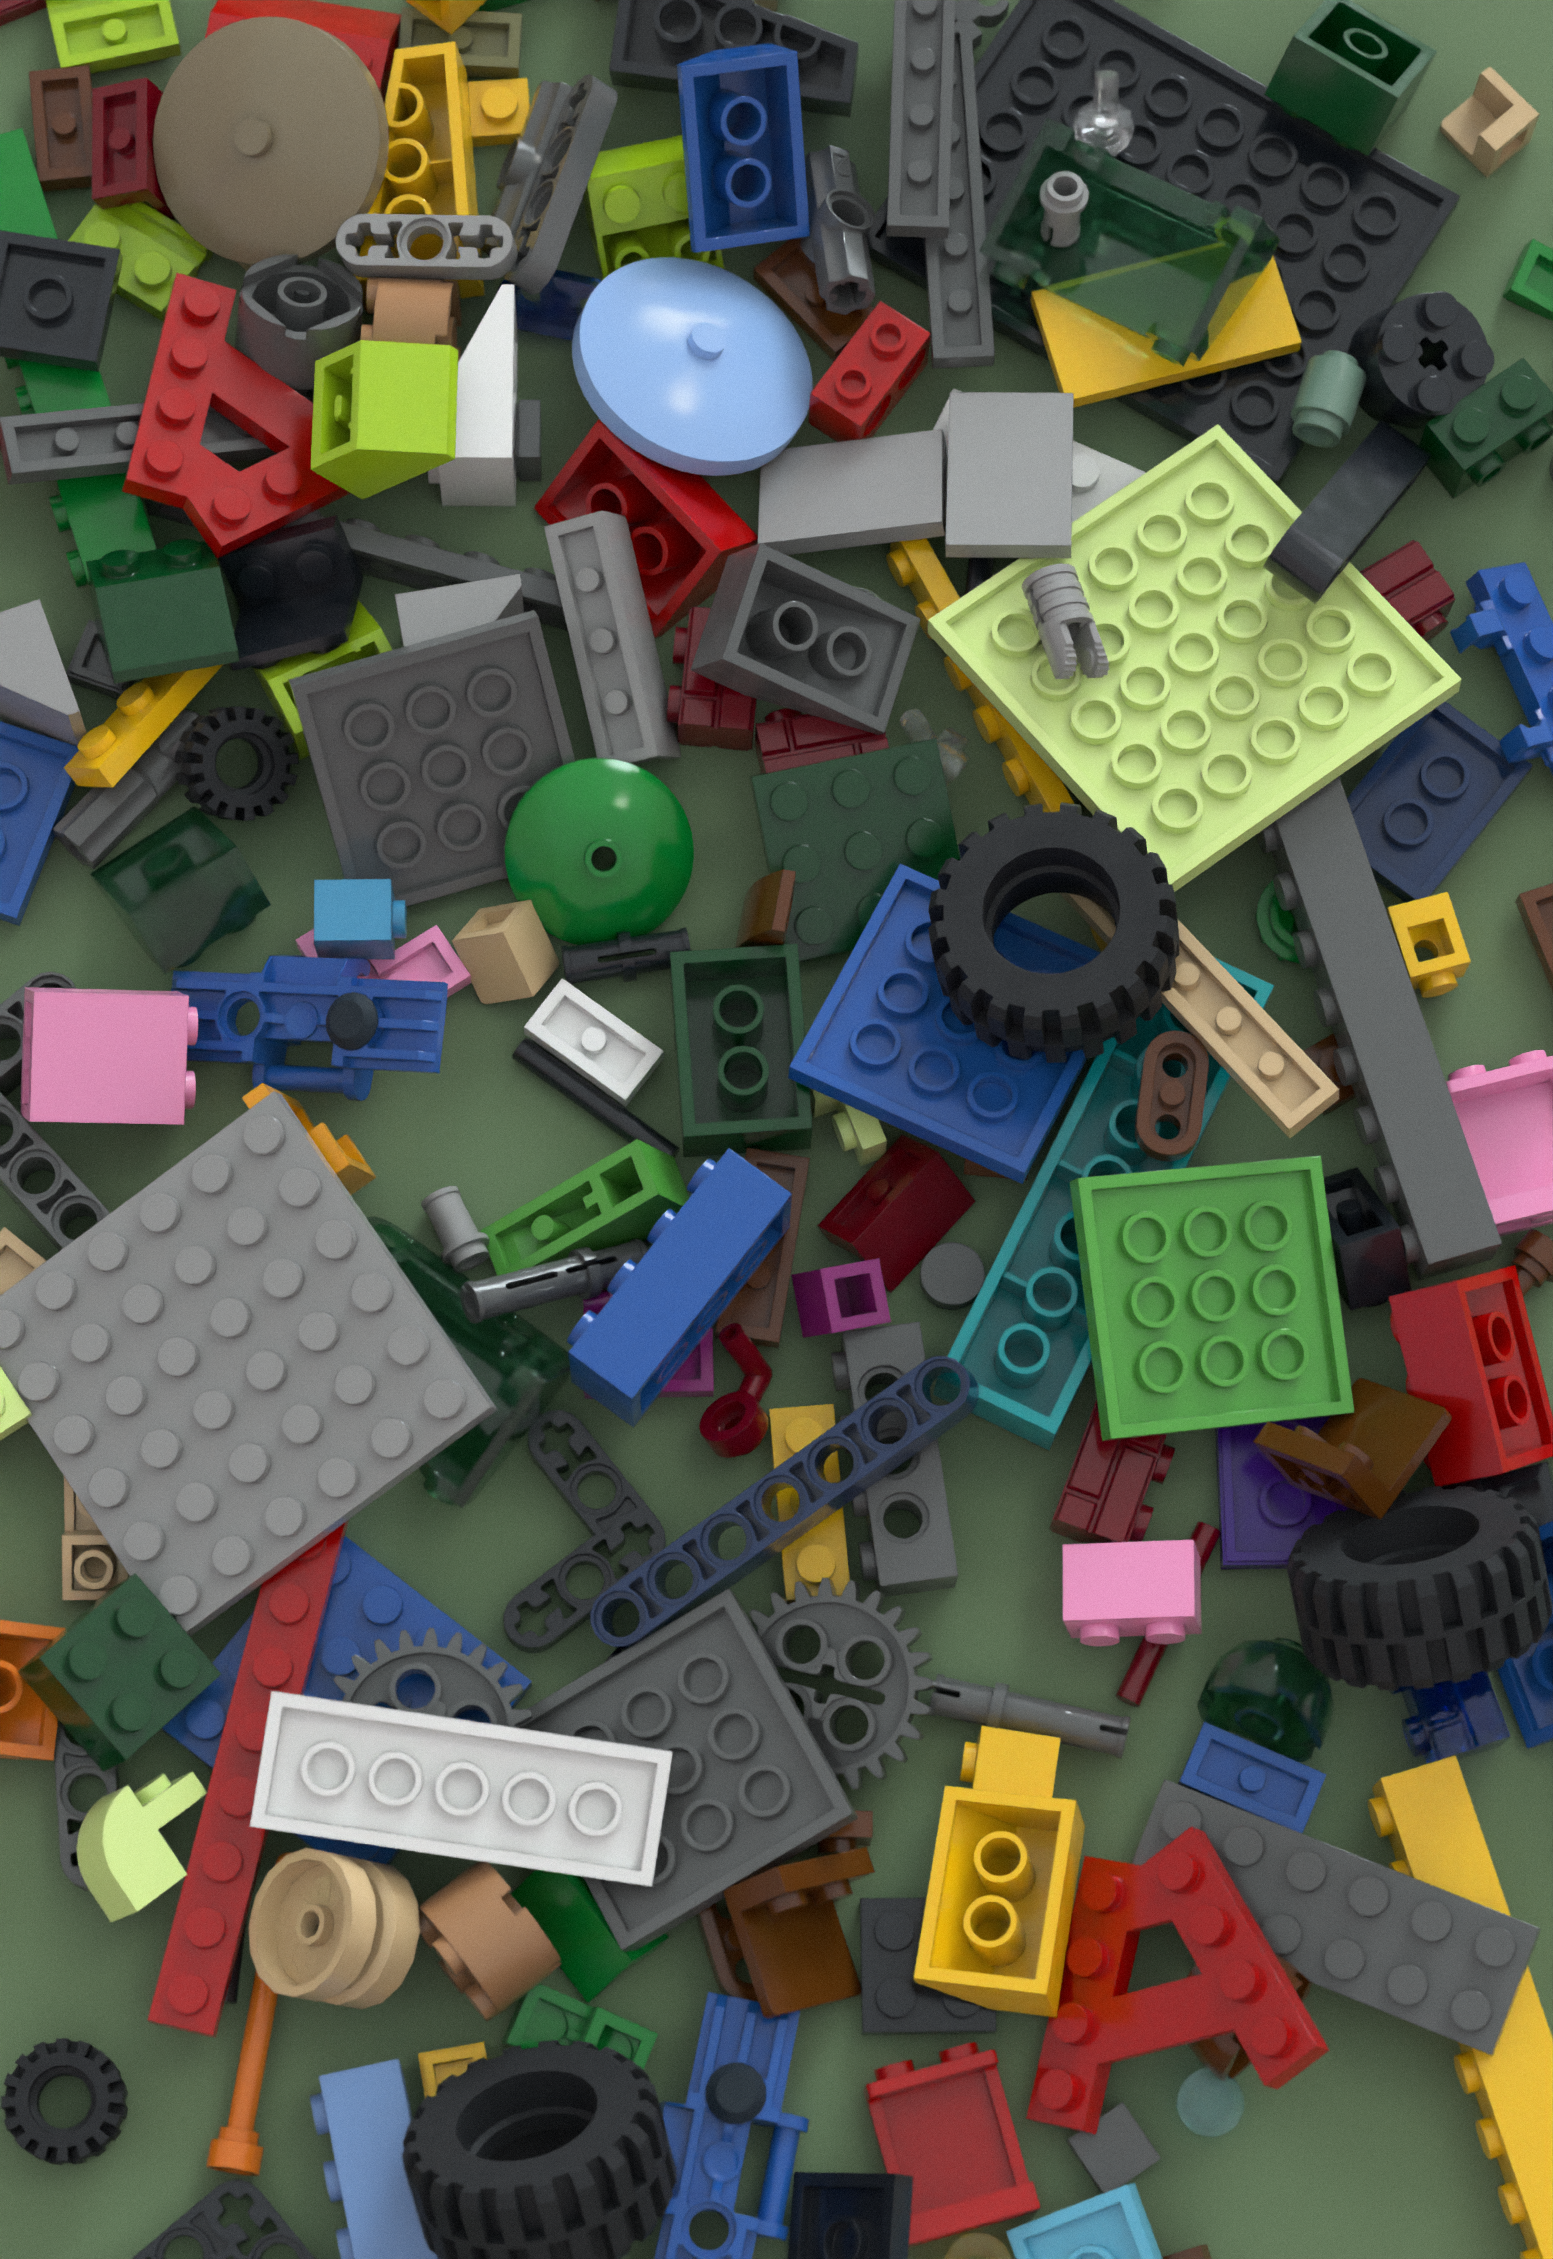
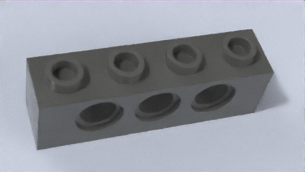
M920 1322L844 1331L842 1333L841 1352L831 1353V1366L835 1390H847L850 1414L867 1402L865 1393L868 1389L879 1384L890 1386L926 1360ZM894 1411L881 1418L877 1426V1436L882 1444H893L905 1435L907 1419L904 1413ZM841 1415L840 1421L846 1418L848 1415ZM938 1438L909 1458L911 1465L904 1472L887 1474L851 1500L854 1518L866 1516L869 1541L858 1542L863 1581L875 1580L876 1590L883 1593L884 1597L955 1588L958 1570ZM844 1450L845 1454H851L849 1450ZM906 1510L917 1518L920 1529L911 1537L898 1538L887 1531L883 1520L892 1511Z

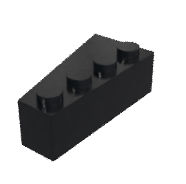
M619 0L609 72L612 85L679 94L678 64L714 50L771 43L797 51L801 111L850 117L859 59V43L788 14L782 15L759 6L753 0Z

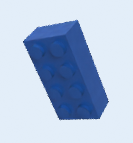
M728 1148L717 1163L709 1158L700 1166L687 1186V1190L692 1193L688 1201L678 1213L668 1209L660 1217L647 1237V1241L653 1244L638 1264L630 1259L619 1269L607 1288V1291L613 1295L598 1315L589 1310L579 1320L567 1339V1343L573 1346L568 1352L571 1382L633 1428L790 1227L792 1193L730 1148Z

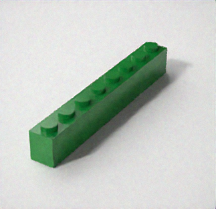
M19 128L0 134V230L58 239L23 129ZM4 357L8 370L16 367L21 368L26 384L14 388L22 415L111 406L100 370L96 372ZM126 473L56 480L60 494L48 497L59 533L72 530L77 549L66 552L77 588L89 585L86 561L101 559L105 554L116 550H132L139 553L157 549L141 498L122 492Z

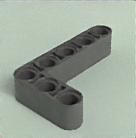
M45 972L31 978L0 1004V1040L10 1038L21 1043L18 1052L13 1057L0 1061V1125L9 1126L13 1129L10 1140L0 1147V1187L58 1251H61L74 1241L65 1236L66 1227L72 1220L77 1217L88 1216L99 1222L109 1215L110 1212L5 1098L21 1085L25 987L77 989L72 980L65 975L56 972ZM45 1170L55 1175L54 1183L43 1193L32 1194L23 1190L25 1180L36 1171Z

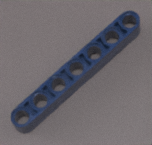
M934 1356L920 1363L603 1592L594 1602L590 1612L591 1626L595 1635L603 1643L626 1650L732 1587L965 1419L975 1409L979 1399V1386L974 1375L957 1360L947 1356ZM944 1373L957 1374L961 1381V1390L958 1397L947 1405L938 1406L933 1404L930 1398V1388L933 1381ZM890 1412H903L907 1419L905 1435L893 1444H882L877 1436L879 1421ZM837 1450H849L853 1457L851 1474L839 1483L828 1482L824 1474L826 1459ZM785 1488H795L800 1497V1506L797 1513L787 1521L777 1522L771 1512V1503L774 1496ZM732 1526H741L746 1534L745 1549L737 1558L724 1560L718 1550L720 1536L726 1529ZM687 1564L693 1574L691 1589L686 1595L672 1599L665 1588L666 1577L673 1567ZM633 1602L639 1611V1624L632 1634L619 1637L613 1628L614 1613L621 1605Z

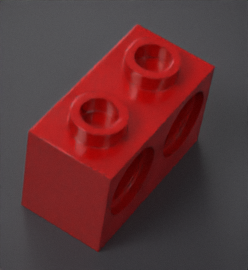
M879 301L811 391L808 423L836 442L872 438L927 365L931 333L882 301Z

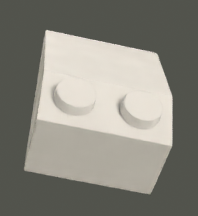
M514 284L501 285L458 362L455 460L428 471L429 484H440L442 506H516L515 421L518 331Z

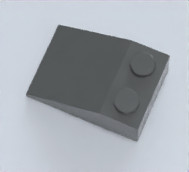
M759 543L728 556L691 671L743 695L880 735L885 733L921 618Z

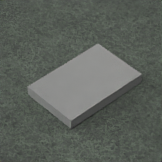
M950 392L946 557L1071 558L1074 393Z
M942 429L786 448L776 458L760 466L758 544L762 543L785 555L946 536V441Z

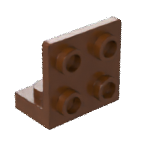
M1359 1378L1351 1386L1355 1413L1330 1416L1318 1434L1300 1425L1293 1431L1269 1421L1265 1424L1253 1442L1292 1486L1381 1520L1450 1423L1452 1416L1440 1405L1367 1379Z
M867 1847L777 1866L729 1887L723 1892L753 1987L765 2018L770 2019L849 1999L861 1993V1985L833 1902L853 1894L851 1882L875 1872Z

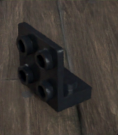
M337 515L272 531L218 558L240 607L234 630L239 662L229 663L231 670L236 671L248 667L265 669L279 663L283 658L307 652L312 654L328 653L348 641L364 577Z

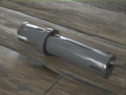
M638 1238L632 1239L627 1243L592 1251L588 1247L574 1249L569 1253L568 1258L522 1268L518 1271L475 1282L463 1283L464 1286H461L460 1289L461 1304L467 1319L475 1324L482 1322L484 1319L533 1308L576 1295L584 1300L599 1296L602 1289L609 1286L616 1273L628 1260L631 1259L638 1264L648 1249L645 1243Z
M937 1674L935 1680L937 1687L935 1692H932L930 1707L934 1709L931 1716L938 1715L982 1726L1061 1738V1744L1114 1755L1115 1758L1122 1759L1131 1717H1120L1010 1692V1685L996 1682L995 1688Z

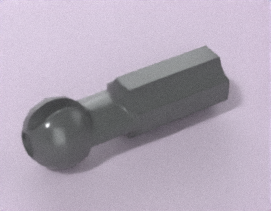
M183 709L113 788L93 787L53 828L54 836L79 862L95 869L159 804V799L178 781L176 773L183 772V763H175L176 751L184 752L186 744L179 740L184 731H192L195 728L191 722L199 716L197 712Z

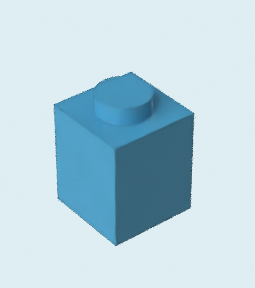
M391 879L314 880V944L318 958L395 959V938H406L407 909L406 900H395Z

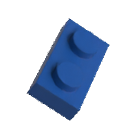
M1204 1722L1178 1784L1303 1834L1327 1774Z

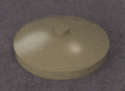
M270 16L249 18L224 26L199 42L184 57L170 77L157 109L153 134V156L156 175L162 194L174 217L184 230L208 250L232 261L254 265L269 257L284 254L298 255L297 264H301L318 258L335 248L336 235L340 226L352 216L367 214L372 207L385 175L389 150V129L383 99L374 78L358 55L340 39L321 28L294 19Z

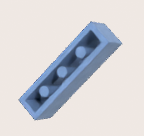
M399 2058L319 2076L322 2093L310 2095L317 2134L330 2133L335 2160L323 2162L330 2201L332 2203L343 2200L348 2227L336 2230L341 2259H438L437 2255L429 2249L424 2239L402 2160L404 2151L403 2140L413 2118L403 2068Z

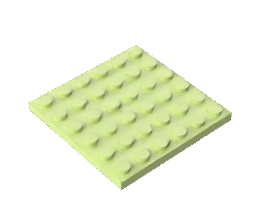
M1218 424L1072 522L1071 558H1019L930 618L927 627V633L1093 815L1095 811L1101 810L1117 817L1118 832L1122 833L1127 827H1133L1146 839L1147 853H1158L1167 869L1168 884L1173 886L1174 892L1458 693L1462 680L1350 562L1316 604L1263 568L1276 545L1302 512ZM1053 564H1070L1075 567L1079 582L1084 591V597L1089 605V612L1093 615L1107 655L1110 669L1108 670V675H1104L1102 678H1087L1086 675H1083V670H1080V663L1077 662L1076 671L1073 672V676H1070V679H1055L1038 634L1039 630L1036 628L1033 620L1034 615L1030 612L1028 600L1025 598L1022 590V584L1030 574Z

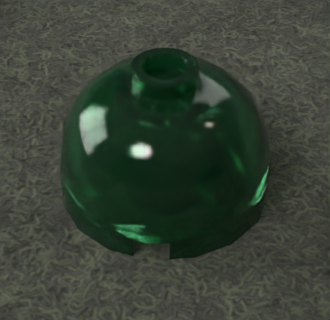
M1287 1638L1256 1639L1244 1641L1219 1657L1207 1678L1197 1707L1200 1717L1204 1722L1227 1732H1235L1255 1741V1744L1292 1760L1304 1762L1311 1759L1315 1747L1320 1751L1331 1724L1334 1699L1329 1678L1309 1662L1304 1655L1301 1644Z

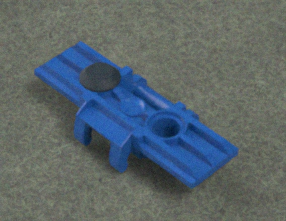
M301 955L269 956L261 973L173 971L171 991H178L189 996V1007H196L198 1012L197 1042L195 1045H187V1061L253 1064V1088L264 1083L278 1091L344 1093L348 1100L363 1101L370 1093L373 1071L440 1073L448 983L360 979L357 976H368L371 970L370 962L365 958H316ZM253 1001L259 1009L260 1019L253 1032L242 1036L236 1027V1016L244 1004ZM301 1041L332 1043L331 1066L335 1067L284 1065L287 1047L301 1045Z
M708 1992L686 2104L666 2101L659 2103L676 2166V2183L672 2190L673 2196L663 2215L655 2259H752L756 2236L780 2241L787 2240L789 2227L783 2225L800 2133H807L810 2119L781 2112L800 2011L767 2019L762 2014L759 2002ZM753 2124L774 2128L757 2217L734 2212L749 2130ZM702 2211L720 2214L729 2226V2235L726 2242L717 2249H701L690 2238L689 2225L691 2220Z

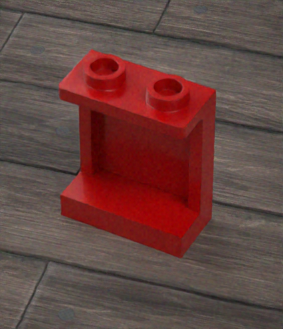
M977 2042L943 2050L938 2053L941 2064L915 2071L913 2060H906L874 2070L876 2082L866 2084L863 2089L886 2174L913 2176L909 2248L1035 2213L1040 2209L1033 2181L1029 2182L997 2068L999 2061L996 2051L992 2049L980 2053Z

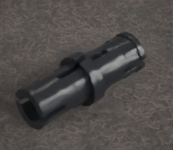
M686 927L675 931L632 937L629 931L616 932L617 939L569 947L567 945L561 946L565 979L571 985L578 982L621 976L624 982L637 981L636 974L670 969V952L691 951ZM655 951V955L598 962L599 958Z

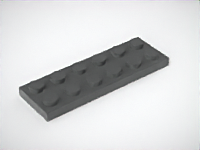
M1164 1779L1131 1864H1144L1191 1826L1205 1831L1274 1953L1293 1964L1314 1984L1492 2056L1494 2055L1541 1931L1539 1927ZM1173 1922L1167 1923V1924H1169V1925L1175 1927V1925H1174Z

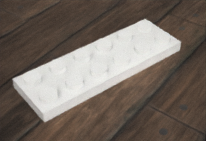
M272 1691L250 1827L652 1887L673 1752Z

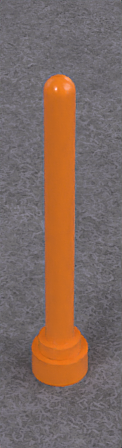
M285 1852V1853H282L281 1855H279L278 1858L276 1859L275 1865H276L285 1855L290 1854V1853H292V1852ZM255 1970L227 2127H220L218 2139H211L206 2167L209 2169L244 2176H259L264 2148L258 2146L260 2133L254 2131L278 1999V1993H274L259 1978L257 1970Z

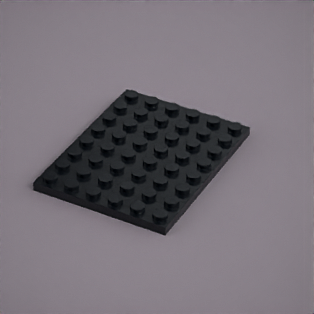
M1019 0L974 67L993 329L1049 361L1030 301L1033 291L1266 234L1302 341L1300 351L1115 397L1114 399L1189 442L1194 441L1218 424L1257 466L1279 486L1306 443L1296 437L1292 431L1294 421L1291 418V411L1309 358L1323 355L1324 352L1329 350L1341 351L1351 355L1352 348L1349 349L1355 331L1365 320L1396 303L1456 209L1460 195L1376 148L1367 156L1358 150L1347 149L1333 140L1330 133L1306 119H1297L1285 113L1277 102L1264 95L1267 89L1265 85L1114 0ZM1069 171L1078 175L1086 184L1089 191L1088 204L1080 213V234L1077 241L1067 247H1054L1051 245L1053 228H1051V237L1047 241L1042 238L1040 233L1044 217V208L1039 199L1040 188L1044 181L1054 173ZM887 196L875 214V223L867 234L870 258L927 290L923 237L887 236Z

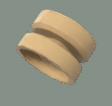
M304 1848L285 1855L267 1873L255 1896L249 1922L250 1955L259 1978L274 1993L317 2002L323 2001L356 2009H365L383 2003L401 1986L414 1961L420 1934L418 1902L409 1880L394 1866L310 1848Z

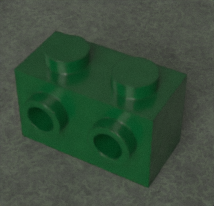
M1524 357L1458 401L1450 414L1438 415L1426 423L1419 443L1420 447L1432 454L1426 466L1453 499L1473 485L1481 487L1487 484L1505 468L1506 462L1522 451L1525 454L1535 451L1553 435V393Z

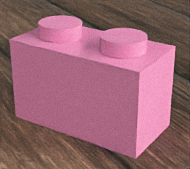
M1194 1540L1063 1544V1622L1070 1637L1080 1638L1082 1644L1089 1646H1111L1119 1643L1120 1637L1146 1636V1640L1151 1643L1175 1644L1183 1642L1185 1634H1202L1201 1559Z

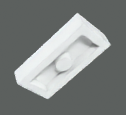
M563 978L524 1026V1034L625 1107L664 1059V1051Z

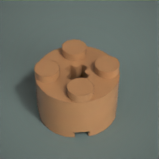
M368 278L366 293L368 314H374L373 325H362L360 340L451 345L458 350L459 362L461 347H457V326L461 327V300L457 281L422 278Z
M478 1861L418 1906L419 1936L429 1948L433 1947L442 1959L438 1964L455 1988L461 1994L465 1993L478 2013L488 2022L552 1974V1971L561 1965L559 1962L561 1959L527 1908L524 1907L522 1909L509 1893L512 1889L488 1862Z

